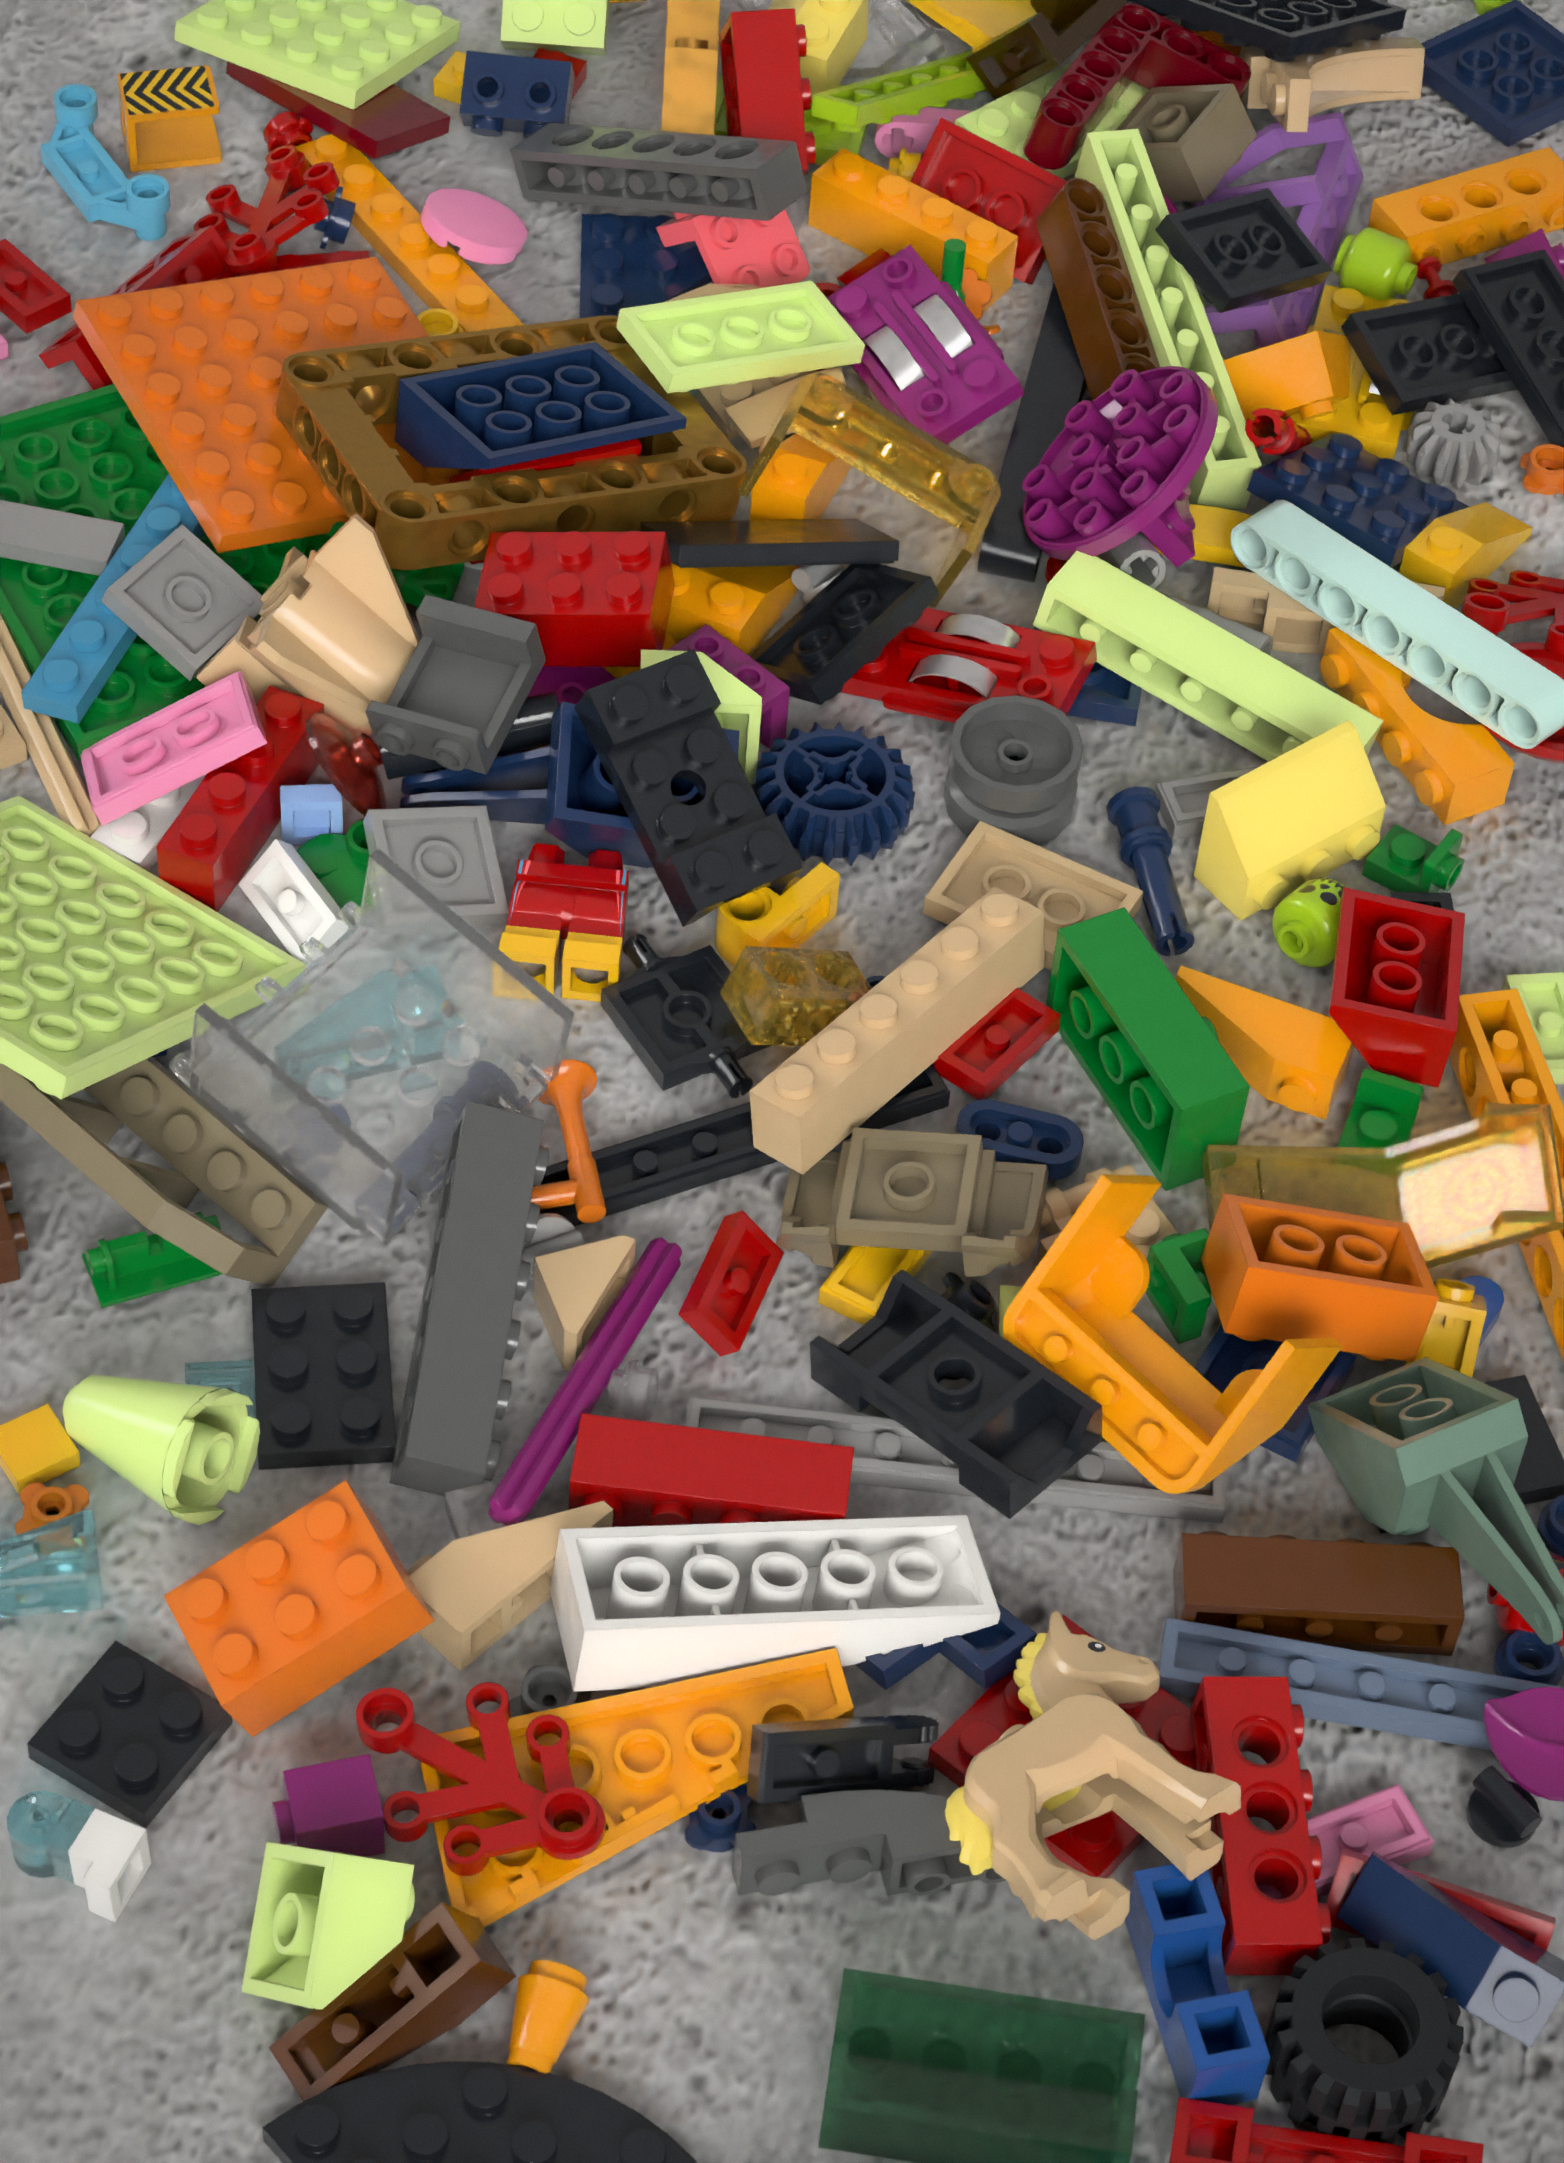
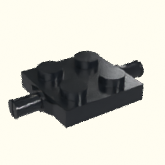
M636 934V940L633 936L624 943L622 949L638 970L629 978L601 989V1007L663 1091L700 1075L713 1073L726 1088L730 1097L739 1098V1091L742 1096L745 1095L752 1088L753 1080L746 1074L737 1060L772 1046L774 1028L711 945L684 956L661 958L643 934Z

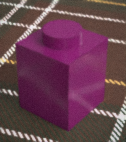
M370 1754L283 1771L284 1800L272 1802L279 1844L293 1843V1846L364 1857L385 1853L384 1813Z

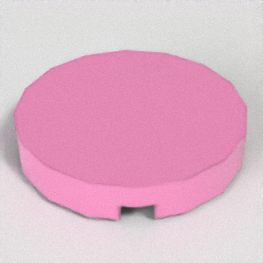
M458 188L439 189L430 193L420 216L423 229L436 244L445 248L447 242H450L460 247L458 255L463 256L464 259L488 265L506 264L514 261L518 253L519 255L521 254L528 236L525 223L514 211L497 200L480 193Z

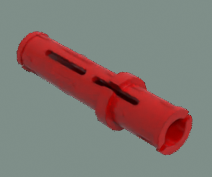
M1257 409L1252 412L1256 417L1254 421L1247 418L1245 423L1247 437L1258 449L1264 446L1262 452L1267 455H1281L1283 457L1312 443L1309 432L1301 426H1296L1295 421L1290 416L1285 420L1286 413L1281 410Z

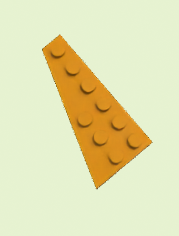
M837 1648L511 1717L507 1725L519 1778L521 1781L545 1794L546 1788L542 1766L529 1756L526 1729L533 1719L547 1714L556 1715L567 1723L571 1742L568 1759L574 1785L593 1796L601 1805L605 1815V1834L601 1843L594 1851L578 1859H557L536 1847L490 1857L487 1866L480 1873L472 1876H460L453 1873L445 1861L443 1842L451 1829L463 1824H471L480 1829H485L523 1819V1817L504 1807L434 1822L433 1827L450 1906L478 1919L484 1928L698 1809V1805L704 1802L708 1804L719 1798L721 1793L733 1790L746 1783L749 1772L752 1724L854 1718V1707ZM472 1726L437 1733V1735L485 1760L479 1731ZM545 1734L539 1737L536 1742L543 1746H551L556 1744L560 1737L554 1734ZM419 1761L426 1792L463 1785ZM565 1822L559 1825L556 1830L572 1832L581 1828V1825L576 1822ZM463 1844L457 1847L454 1853L461 1857H469L475 1854L479 1847L474 1844Z

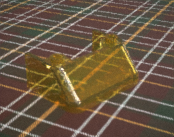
M822 373L806 375L792 388L737 493L747 498L783 441L788 429L792 430L960 529L934 583L940 596L930 606L936 608L976 550L1000 498L1001 490L997 479L985 466L973 461L843 384L836 378Z

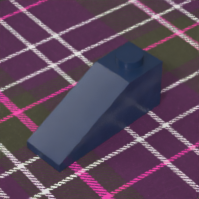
M1374 1851L1369 1856L1336 1917L1376 1946L1379 1945L1380 1940L1396 1944L1393 1952L1396 1955L1406 1959L1412 1951L1424 1959L1422 1971L1428 1976L1438 1971L1447 1982L1445 1996L1456 1998L1458 2005L1530 2048L1533 2047L1564 1993V1960Z

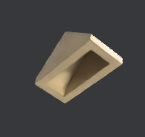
M623 1234L534 1257L533 1298L563 1370L570 1371L633 1270L636 1239Z

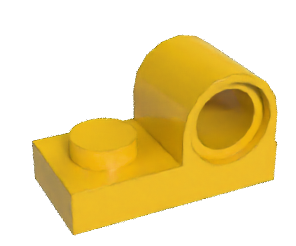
M821 862L803 878L796 877L792 879L783 889L781 895H778L766 886L724 903L717 908L715 931L717 952L726 961L738 968V971L757 983L836 916L840 874Z

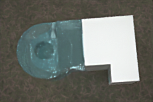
M48 1791L30 1792L20 1797L11 1806L7 1815V1829L12 1853L19 1869L30 1876L38 1878L57 1876L85 1888L89 1911L113 1922L117 1921L151 1865L146 1829L72 1798L68 1799Z

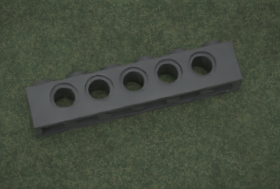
M549 123L510 149L523 199L769 221L808 193L796 141Z

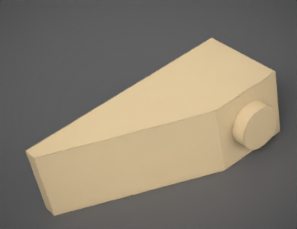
M601 1501L459 1538L450 1542L434 1556H423L411 1566L407 1573L435 1621L417 1633L461 1672L551 1598L550 1585L560 1529L612 1527L613 1509L607 1503Z

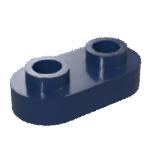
M981 1099L967 1104L958 1115L955 1134L982 1135L983 1149L995 1150L996 1162L1046 1164L1049 1171L1048 1180H1059L1073 1174L1080 1164L1084 1144L1081 1130L1073 1121L1066 1117L993 1099Z

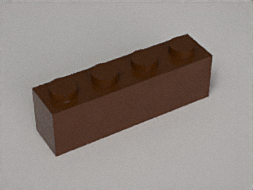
M1205 1531L1199 1534L1182 1533L1173 1569L1175 1619L1350 1650L1452 1656L1465 1619L1459 1553L1453 1547H1437L1425 1542H1411L1400 1545L1365 1543L1355 1538L1324 1541L1296 1539L1289 1535H1273L1269 1537L1230 1536L1219 1531Z

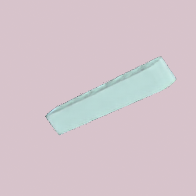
M1276 500L1232 529L1230 542L1233 552L1246 568L1512 744L1522 749H1531L1564 726V680L1294 504L1285 500Z

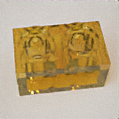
M745 946L720 994L751 1045L804 1046L872 988L848 951Z

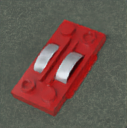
M926 608L918 621L905 627L883 648L878 658L865 664L844 684L841 693L882 701L886 709L955 723L969 707L992 697L1015 695L1042 700L1067 715L1097 660L1096 643L1005 624L981 615L956 614Z

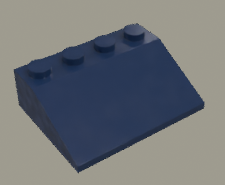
M591 342L400 379L395 441L423 467L493 469L685 429L687 418L598 343Z

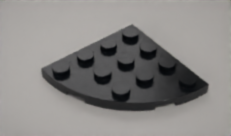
M446 2061L408 2065L372 2073L332 2087L301 2102L262 2127L263 2141L282 2163H697L669 2134L636 2110L601 2091L551 2073L545 2074L528 2067L492 2062Z

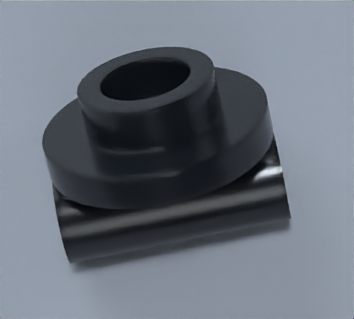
M1494 1766L1487 1767L1472 1783L1475 1790L1472 1792L1467 1804L1466 1815L1468 1823L1473 1832L1488 1844L1502 1848L1520 1846L1530 1840L1542 1822L1538 1804L1530 1792L1523 1789L1517 1783L1506 1780Z

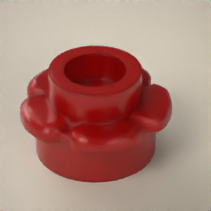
M292 111L276 115L267 124L263 134L268 152L270 153L280 146L293 145L296 147L312 141L310 133L313 131V125L307 118H300Z

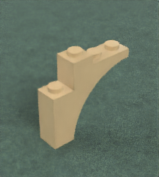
M1381 37L1379 40L1362 39L1354 41L1351 47L1334 46L1324 49L1323 54L1295 56V60L1292 62L1271 60L1264 56V49L1256 46L1242 47L1241 59L1248 64L1252 73L1241 101L1248 109H1268L1286 132H1307L1308 118L1330 108L1373 101L1421 100L1425 47L1415 38Z

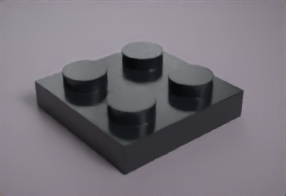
M115 1641L29 1740L27 1746L31 1760L142 1827L147 1828L233 1722L232 1717L221 1707L218 1700Z

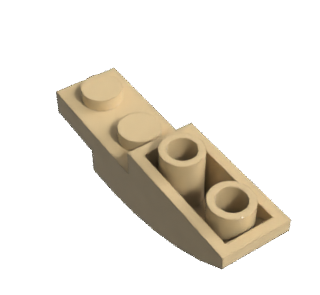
M1214 566L1206 609L1272 636L1273 645L1271 650L1324 654L1328 631L1335 628L1334 625L1255 573ZM1415 583L1443 601L1445 587Z

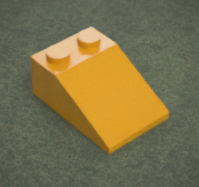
M671 562L675 586L666 632L672 636L677 644L707 624L750 657L765 641L799 590L794 586L791 576L792 572L802 565L680 568Z

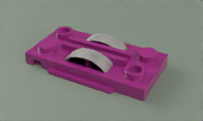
M911 245L827 297L828 301L865 344L861 363L850 365L894 422L900 426L907 424L930 455L1025 395L1020 381L1003 361L1004 355L999 346L950 285L944 281L940 282Z

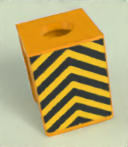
M202 65L117 74L121 131L130 172L219 164L222 162V152L212 116L220 112V107L210 66Z

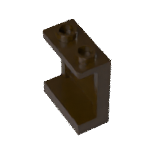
M1030 0V4L1037 14L977 47L965 59L993 99L996 100L1060 66L1127 3V0Z

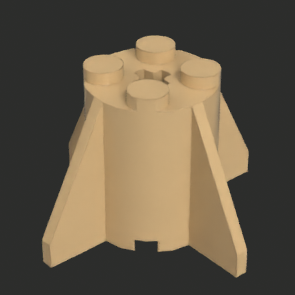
M355 513L318 552L312 550L309 559L296 547H293L286 554L279 577L259 599L263 606L259 611L261 617L258 622L247 615L238 632L197 673L196 678L207 687L236 671H242L251 687L256 704L269 685L324 704L325 725L337 728L344 735H349L357 743H361L372 733L365 713L368 705L372 700L387 703L420 639L374 528Z

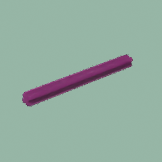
M662 1237L655 1238L649 1242L489 1499L491 1507L488 1515L495 1523H503L509 1526L524 1522L577 1436L581 1413H591L681 1266L679 1258L682 1255V1250L677 1243H668Z

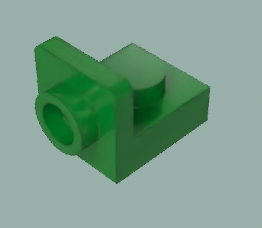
M1395 824L1366 858L1362 876L1393 892H1438L1440 888L1449 891L1457 881L1464 865V859L1458 857L1463 833L1452 828L1437 846Z
M1364 1069L1359 1079L1352 1108L1337 1146L1334 1162L1395 1181L1414 1128L1424 1088L1419 1084L1403 1080L1394 1075Z
M1206 1228L1184 1235L1180 1233L1168 1235L1149 1248L1147 1262L1150 1278L1145 1293L1177 1344L1201 1337L1207 1310L1211 1305V1291L1204 1276L1205 1271L1201 1262V1256L1209 1236Z

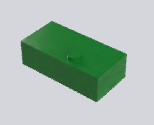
M1125 907L1058 929L1046 1006L1061 1014L1059 1034L1157 1180L1162 1184L1163 1189L1168 1191L1232 1168L1250 1086L1218 1042V1036L1211 1021L1207 1017L1200 1016Z

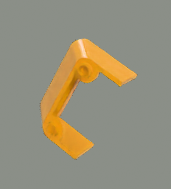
M1102 1174L1006 1310L1003 1319L1004 1339L1101 1404L1102 1437L1156 1488L1171 1494L1194 1492L1207 1485L1281 1430L1343 1346L1333 1337L1285 1339L1264 1369H1251L1241 1372L1233 1378L1224 1392L1221 1393L1132 1311L1147 1290L1150 1271L1144 1254L1125 1235L1162 1184L1154 1176Z

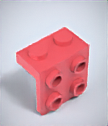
M785 209L769 221L672 212L674 218L656 227L664 247L695 241L714 284H751L764 288L798 283L807 278L810 273L809 263Z

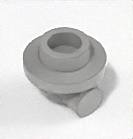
M843 564L802 565L792 572L791 578L794 586L803 591L804 595L801 596L804 604H807L845 569Z
M554 1213L540 1214L532 1241L530 1243L524 1242L521 1260L530 1262L529 1276H534V1257L585 1245V1241L581 1232L577 1231L567 1218Z

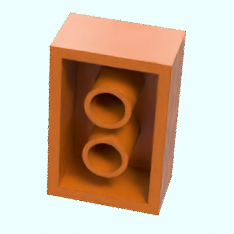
M1223 1193L1201 1256V1262L1224 1333L1234 1334L1247 1341L1255 1342L1267 1339L1284 1342L1285 1339L1333 1337L1343 1346L1340 1351L1357 1353L1374 1361L1395 1359L1414 1362L1439 1299L1409 1223Z
M346 1480L164 1595L221 1707L252 1737L435 1621L375 1514Z

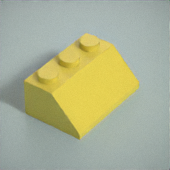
M1347 720L1210 792L1194 877L1240 921L1261 909L1269 910L1277 906L1285 896L1291 894L1306 881L1319 877L1326 878L1331 871L1353 859L1361 860L1367 857L1378 845L1386 804L1356 727Z

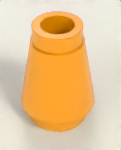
M535 1960L531 1962L528 1973L518 1977L507 2065L528 2067L545 2074L551 2073L552 2067L555 2066L589 2003V1998L584 1993L588 1983L586 1976L576 1969L561 1963L548 1960Z

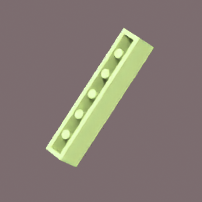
M1079 551L1072 555L1047 584L1033 626L1044 632L1095 642L1097 663L1268 762L1347 720L1356 727L1368 756L1383 723V720L1097 556H1090Z

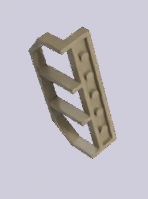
M152 1056L84 1088L101 1105L70 1096L59 1099L54 1095L44 1093L32 1081L0 1063L1 1102L144 1227L226 1276L273 1287L329 1207ZM123 1123L179 1172L118 1156L106 1144L109 1143ZM200 1189L267 1248L240 1242L186 1210V1208Z

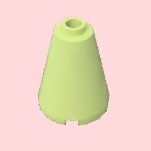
M95 1374L86 1377L79 1384L75 1385L67 1394L63 1405L65 1429L73 1440L175 1518L197 1525L215 1520L225 1511L216 1507V1505L225 1496L227 1491L239 1495L248 1480L256 1459L260 1436L259 1420L248 1416L246 1405H253L252 1401L248 1396L237 1393L229 1388Z

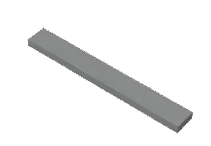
M689 1396L685 1426L854 1447L850 1479L852 1484L978 1497L959 1484V1465L892 1418ZM1101 1441L1030 1503L1222 1523L1226 1509L1227 1470L1197 1491L1179 1494L1166 1493L1156 1488L1107 1441Z

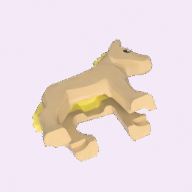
M1054 1611L1050 1617L1047 1633L1037 1634L1035 1641H1030L1022 1649L1021 1656L1023 1659H1017V1669L1013 1674L1014 1681L1020 1688L1018 1691L1019 1700L1030 1709L1029 1712L1034 1720L1026 1725L1018 1724L1010 1727L1001 1735L998 1741L992 1743L973 1757L966 1771L964 1786L956 1789L947 1799L945 1818L950 1830V1840L960 1841L961 1843L959 1861L970 1867L972 1875H979L984 1870L993 1868L997 1874L1007 1880L1013 1895L1022 1899L1032 1920L1037 1917L1041 1918L1044 1922L1051 1919L1061 1922L1067 1919L1095 1941L1123 1924L1129 1913L1130 1890L1114 1878L1089 1876L1061 1862L1051 1853L1044 1838L1113 1811L1165 1855L1189 1881H1192L1217 1864L1221 1858L1224 1841L1211 1831V1820L1208 1818L1221 1812L1231 1815L1241 1809V1786L1232 1780L1216 1774L1199 1772L1181 1764L1171 1756L1162 1744L1147 1737L1139 1723L1119 1707L1118 1704L1144 1702L1158 1692L1160 1672L1156 1664L1149 1658L1113 1649L1092 1637H1088V1635L1071 1633L1060 1612Z

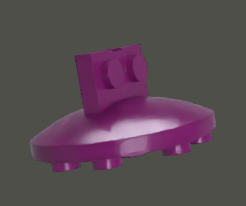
M1159 367L1140 373L1130 369L1120 374L1114 380L1110 389L1106 390L1092 402L1084 400L1076 404L1065 417L1064 424L1066 427L1052 442L1038 466L1027 474L1022 483V489L1026 492L1023 521L1026 532L1031 540L1048 556L1059 560H1069L1076 551L1090 556H1096L1109 551L1141 531L1176 567L1194 557L1195 549L1192 530L1196 528V524L1190 513L1188 496L1192 492L1189 482L1204 461L1217 427L1218 404L1212 389L1198 374L1184 367Z

